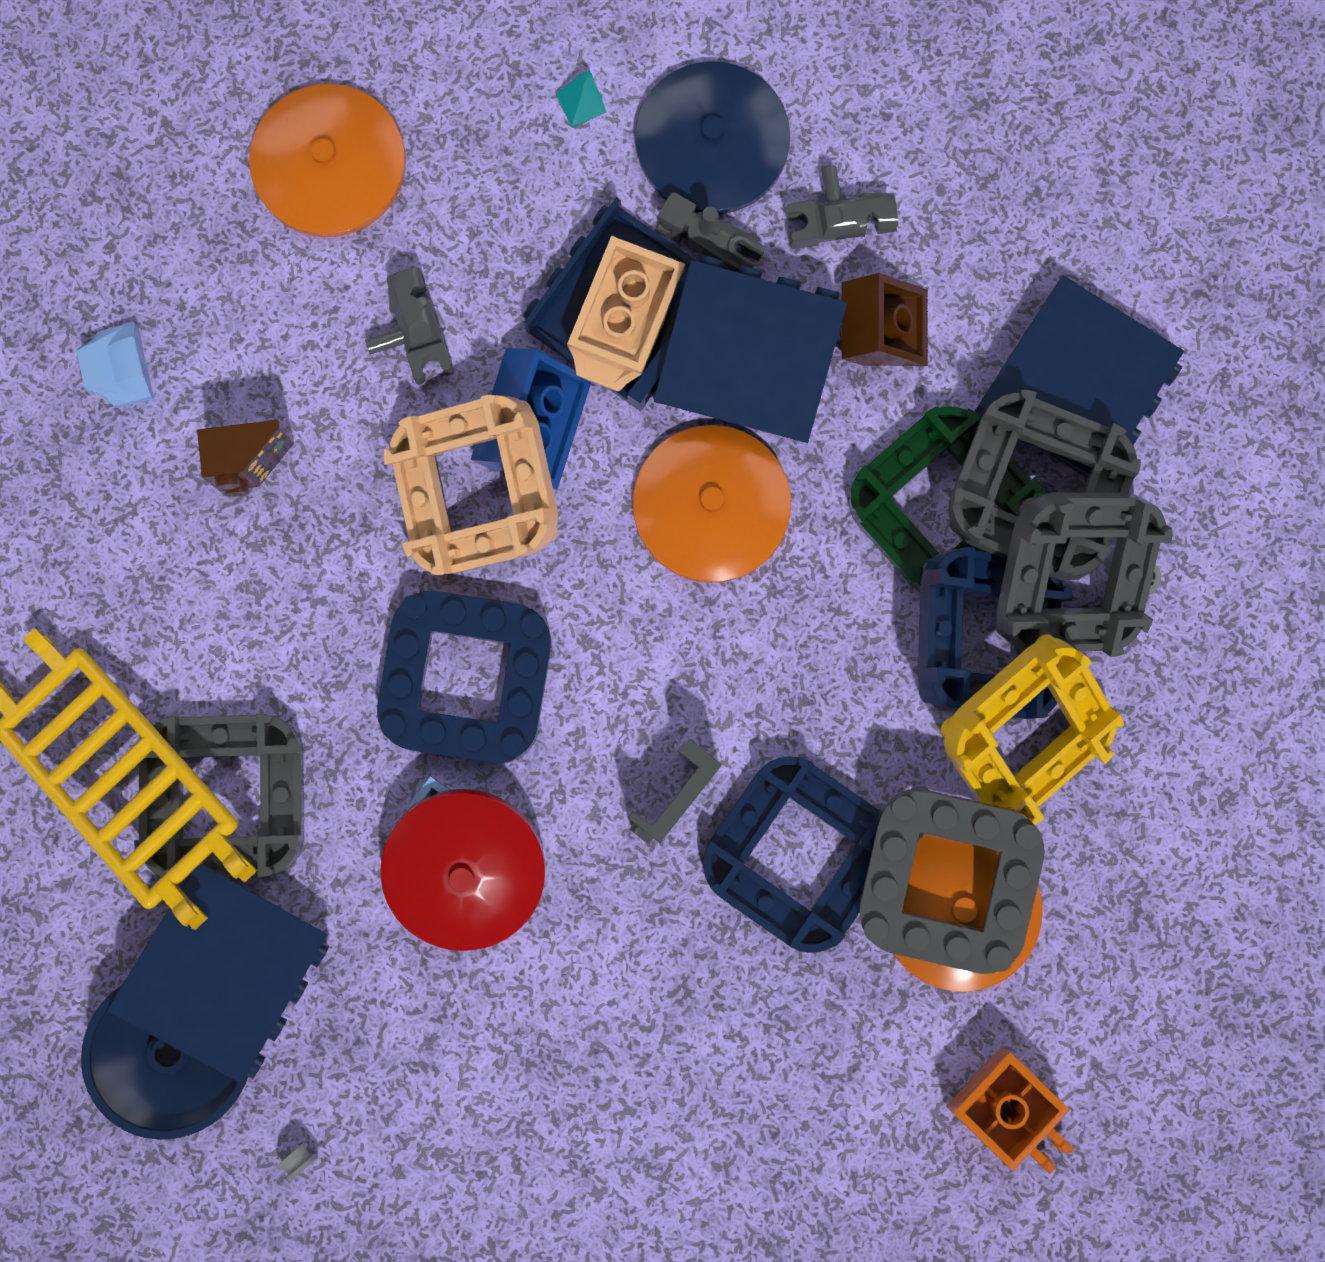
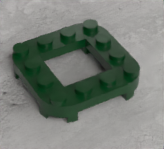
M937 406L927 411L918 422L867 466H864L857 474L850 488L848 503L855 523L919 593L925 561L940 553L897 507L891 498L946 450L961 466L963 465L981 418L969 408L965 410L953 406L940 408ZM1011 457L994 502L1000 510L1019 517L1022 503L1028 498L1042 496L1041 492L1043 489L1036 477L1031 480ZM963 540L952 550L974 546ZM975 547V551L986 552V551H984V550H981V549Z

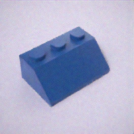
M506 348L491 395L510 396L529 403L540 427L552 487L558 490L591 381L580 378L576 375V370L537 349ZM497 439L475 444L470 460L493 471L505 474Z

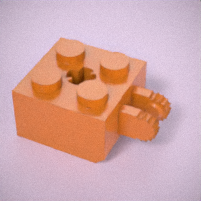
M1003 1047L997 1050L946 1105L1012 1171L1028 1155L1049 1174L1055 1170L1056 1167L1053 1165V1161L1044 1152H1040L1036 1148L1046 1136L1052 1140V1144L1060 1152L1068 1155L1074 1149L1054 1129L1058 1122L1070 1111L1068 1107L1010 1051ZM1010 1099H1014L1011 1103V1107L1014 1110L1013 1114L1007 1116L1003 1113L1001 1117L1002 1104L1005 1101L1010 1102Z

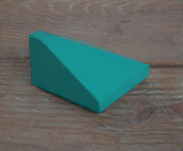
M590 70L582 73L555 93L571 128L607 113Z

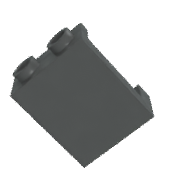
M691 739L679 751V756L693 766L696 772L658 820L651 825L634 811L628 816L634 822L629 830L648 845L653 839L659 843L662 842L722 766L719 761Z

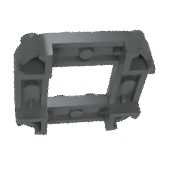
M1021 390L1020 393L1007 394L993 401L980 419L949 500L948 511L951 530L968 544L1007 560L1012 532L1018 516L995 508L994 500L1018 439L1090 467L1091 471L1082 493H1129L1133 479L1139 474L1141 459H1137L1134 446L1125 435L1127 431L1115 423L1107 427L1036 399L1037 392L1030 390ZM1112 537L1067 538L1066 543H1056L1049 577L1059 580H1079L1108 556L1111 550L1109 545Z
M1056 492L1048 493L1038 498L1026 499L1020 507V515L1012 532L996 613L997 633L1021 652L1034 644L1042 635L1050 634L1054 638L1067 642L1078 651H1103L1110 657L1123 655V648L1131 643L1141 630L1148 633L1153 622V618L1144 612L1160 543H1171L1172 528L1166 525L1161 510L1158 506L1132 493ZM1117 537L1101 608L1042 609L1056 543H1066L1067 538Z
M266 714L200 717L170 716L160 719V722L153 725L182 759L260 756L261 836L228 837L227 839L257 870L250 878L274 876L294 865L304 843V754L301 740L291 725L279 718ZM153 750L139 763V792L166 767ZM179 779L170 785L139 815V840H134L135 849L183 804V784ZM182 827L144 864L161 878L202 838L183 839ZM213 852L201 863L226 878H234Z
M912 787L909 790L898 793L886 805L884 804L878 817L877 830L859 901L860 921L865 936L880 949L905 957L979 974L1006 971L1019 956L1024 946L1043 866L1045 849L1039 829L1021 811L1012 807L1005 808L930 791L924 787ZM920 833L1000 851L984 923L980 929L902 911Z

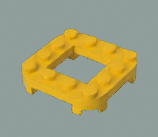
M1050 634L1039 637L1034 644L1024 650L967 700L953 716L947 718L940 729L941 735L944 737L947 756L977 801L1017 809L1027 816L1034 825L1045 819L1038 807L1092 759L1096 758L1105 765L1113 757L1115 752L1109 749L1114 740L1117 727L1124 726L1122 715L1109 705L1088 667L1092 663L1091 660L1067 642L1054 638ZM1048 687L1071 726L1013 776L996 749L998 744L992 734L1043 689Z

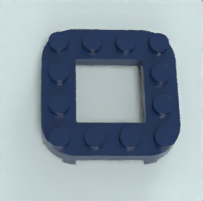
M975 547L942 552L935 557L927 559L923 566L920 587L918 644L919 695L923 702L932 704L938 710L946 713L955 714L967 700L996 676L971 673V670L961 669L964 593L1000 597L1007 562L1006 559L989 552L975 551ZM1049 577L1042 609L1061 608V602L1072 601L1070 585L1063 586L1061 580ZM1046 687L1011 719L1048 717V713L1056 706L1057 702L1049 688Z
M423 591L407 596L396 610L392 619L378 697L377 718L383 735L395 745L410 751L492 764H508L524 756L534 745L538 737L552 652V637L544 619L533 609L517 603L441 591ZM434 633L510 644L497 723L420 711L430 646Z
M787 756L768 762L753 777L709 841L703 856V873L709 887L721 899L791 948L800 952L816 953L837 946L845 938V933L859 914V901L864 887L881 810H878L813 765V762L802 757ZM789 798L855 843L810 910L744 865Z

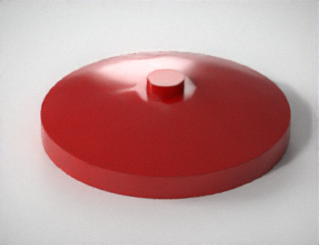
M454 789L443 791L414 804L394 825L388 836L381 858V884L387 904L396 919L420 940L448 950L472 951L483 949L511 937L534 913L544 887V851L537 832L530 821L508 801L479 790Z

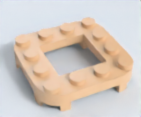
M483 395L478 400L421 416H408L398 422L399 427L392 436L389 449H384L383 456L384 465H393L409 542L402 543V547L407 558L413 557L418 565L431 572L432 575L459 573L538 553L556 539L558 534V511L540 427L531 406L526 401L510 396ZM497 439L514 515L508 516L506 519L451 532L435 455Z

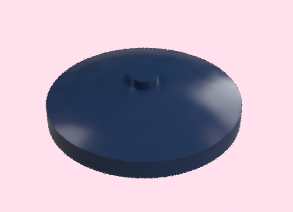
M708 61L694 63L677 69L664 77L647 95L636 122V152L640 167L648 182L666 200L674 192L696 204L695 213L703 212L706 207L710 206L716 208L718 214L731 213L758 201L779 179L789 152V121L785 108L776 92L755 73L741 66L726 62Z
M121 986L115 989L93 1014L87 1026L81 1050L83 1080L87 1092L98 1110L110 1122L122 1130L136 1136L157 1140L189 1136L219 1120L240 1096L248 1076L240 1084L111 1014L107 1010Z

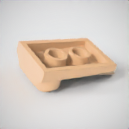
M611 236L567 343L573 356L577 376L614 391H620L630 381L642 375L671 302L678 292L679 283L685 270L684 263Z

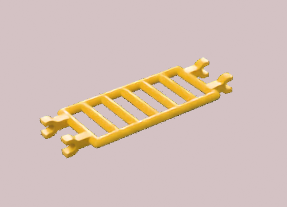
M34 628L23 640L42 658L52 671L18 702L10 694L9 689L0 681V712L3 714L0 718V741L145 909H152L164 900L183 926L187 927L190 925L192 929L196 930L208 917L186 896L178 885L213 852L227 871L236 879L239 877L243 882H246L257 872L255 867L227 839L237 829V819L84 649L76 648L65 657L46 634L43 636L39 630ZM80 668L92 683L25 745L12 729L71 674ZM104 695L116 711L56 768L49 772L37 759V756ZM129 723L141 739L74 801L61 785L125 724ZM153 750L166 767L99 830L86 813ZM179 779L192 795L124 859L110 842L170 785ZM204 808L218 824L149 888L136 871L193 816Z

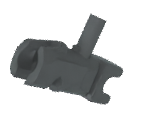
M828 165L821 169L826 202L815 203L814 200L790 203L786 206V218L789 221L798 219L804 221L807 225L804 229L794 231L791 234L790 246L792 249L818 246L819 243L865 237L869 222L876 226L877 234L897 232L899 224L894 193H861L857 198L846 199V195H841L837 167L835 165Z
M672 192L657 216L659 222L655 227L656 231L678 243L684 237L689 248L701 255L724 261L723 266H726L730 271L738 272L739 266L753 269L755 265L738 253L735 245H739L742 253L757 262L760 261L766 247L742 230L718 220L716 208L712 206L706 207L703 212L696 214V204L677 193Z
M410 268L388 276L389 310L395 314L398 325H394V331L366 339L365 342L369 354L404 345L412 375L418 385L425 382L426 378L423 375V368L429 361H438L446 375L454 374L431 300L426 297L416 298L427 291L420 268Z

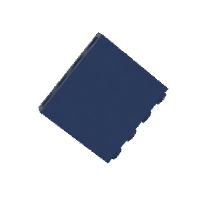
M616 197L609 207L603 205L599 209L592 222L594 228L586 238L582 235L577 239L569 253L572 258L564 268L558 267L555 269L546 284L549 289L541 300L535 298L529 304L523 317L526 319L524 325L527 333L575 365L567 343L611 236L684 263L685 270L679 283L678 292L671 302L642 375L630 381L620 391L609 389L641 412L657 390L691 260H697L621 208V200Z
M701 255L699 262L691 260L654 402L808 443L847 302L838 300L840 293L821 287H817L815 293L800 290L801 282L778 276L777 283L761 279L762 271L749 267L739 266L738 272L723 269L724 261Z
M1062 275L974 412L982 418L993 401L1007 394L1020 393L1021 390H1030L1037 392L1036 399L1107 427H1110L1113 423L1121 426L1127 431L1125 435L1134 445L1141 434V431L1136 427L1142 417L1145 416L1149 419L1162 401V398L1157 396L1163 384L1170 386L1180 373L1183 366L1177 362L1184 353V350ZM1040 448L1088 479L1091 471L1090 467Z
M200 863L189 874L181 890L201 909L208 919L195 930L190 925L187 927L183 926L169 907L107 1011L242 1084L246 1076L254 1079L266 1056L260 1054L267 1039L269 1038L275 1042L282 1031L287 1019L281 1015L289 1001L297 1004L304 993L308 982L303 980V977L310 965L317 968L324 958L329 945L323 942L328 934Z

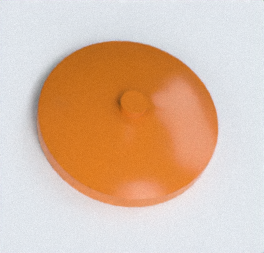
M316 84L298 89L286 95L267 111L259 122L251 141L249 167L252 182L258 196L270 213L281 223L293 230L311 236L338 237L357 232L371 225L389 209L396 199L404 180L406 154L398 126L390 113L376 99L363 91L349 86Z
M697 426L685 429L667 438L645 460L636 479L633 493L634 521L638 534L649 553L662 566L674 574L704 583H720L735 580L750 574L763 565L779 547L787 530L791 513L790 487L778 459L755 437L727 426Z
M928 834L920 837L902 911L980 929L984 923L1000 851ZM1039 886L1037 887L1024 946L1019 956L1006 971L979 974L897 954L893 955L912 975L937 988L956 992H969L994 986L1015 973L1024 964L1036 945L1043 916Z

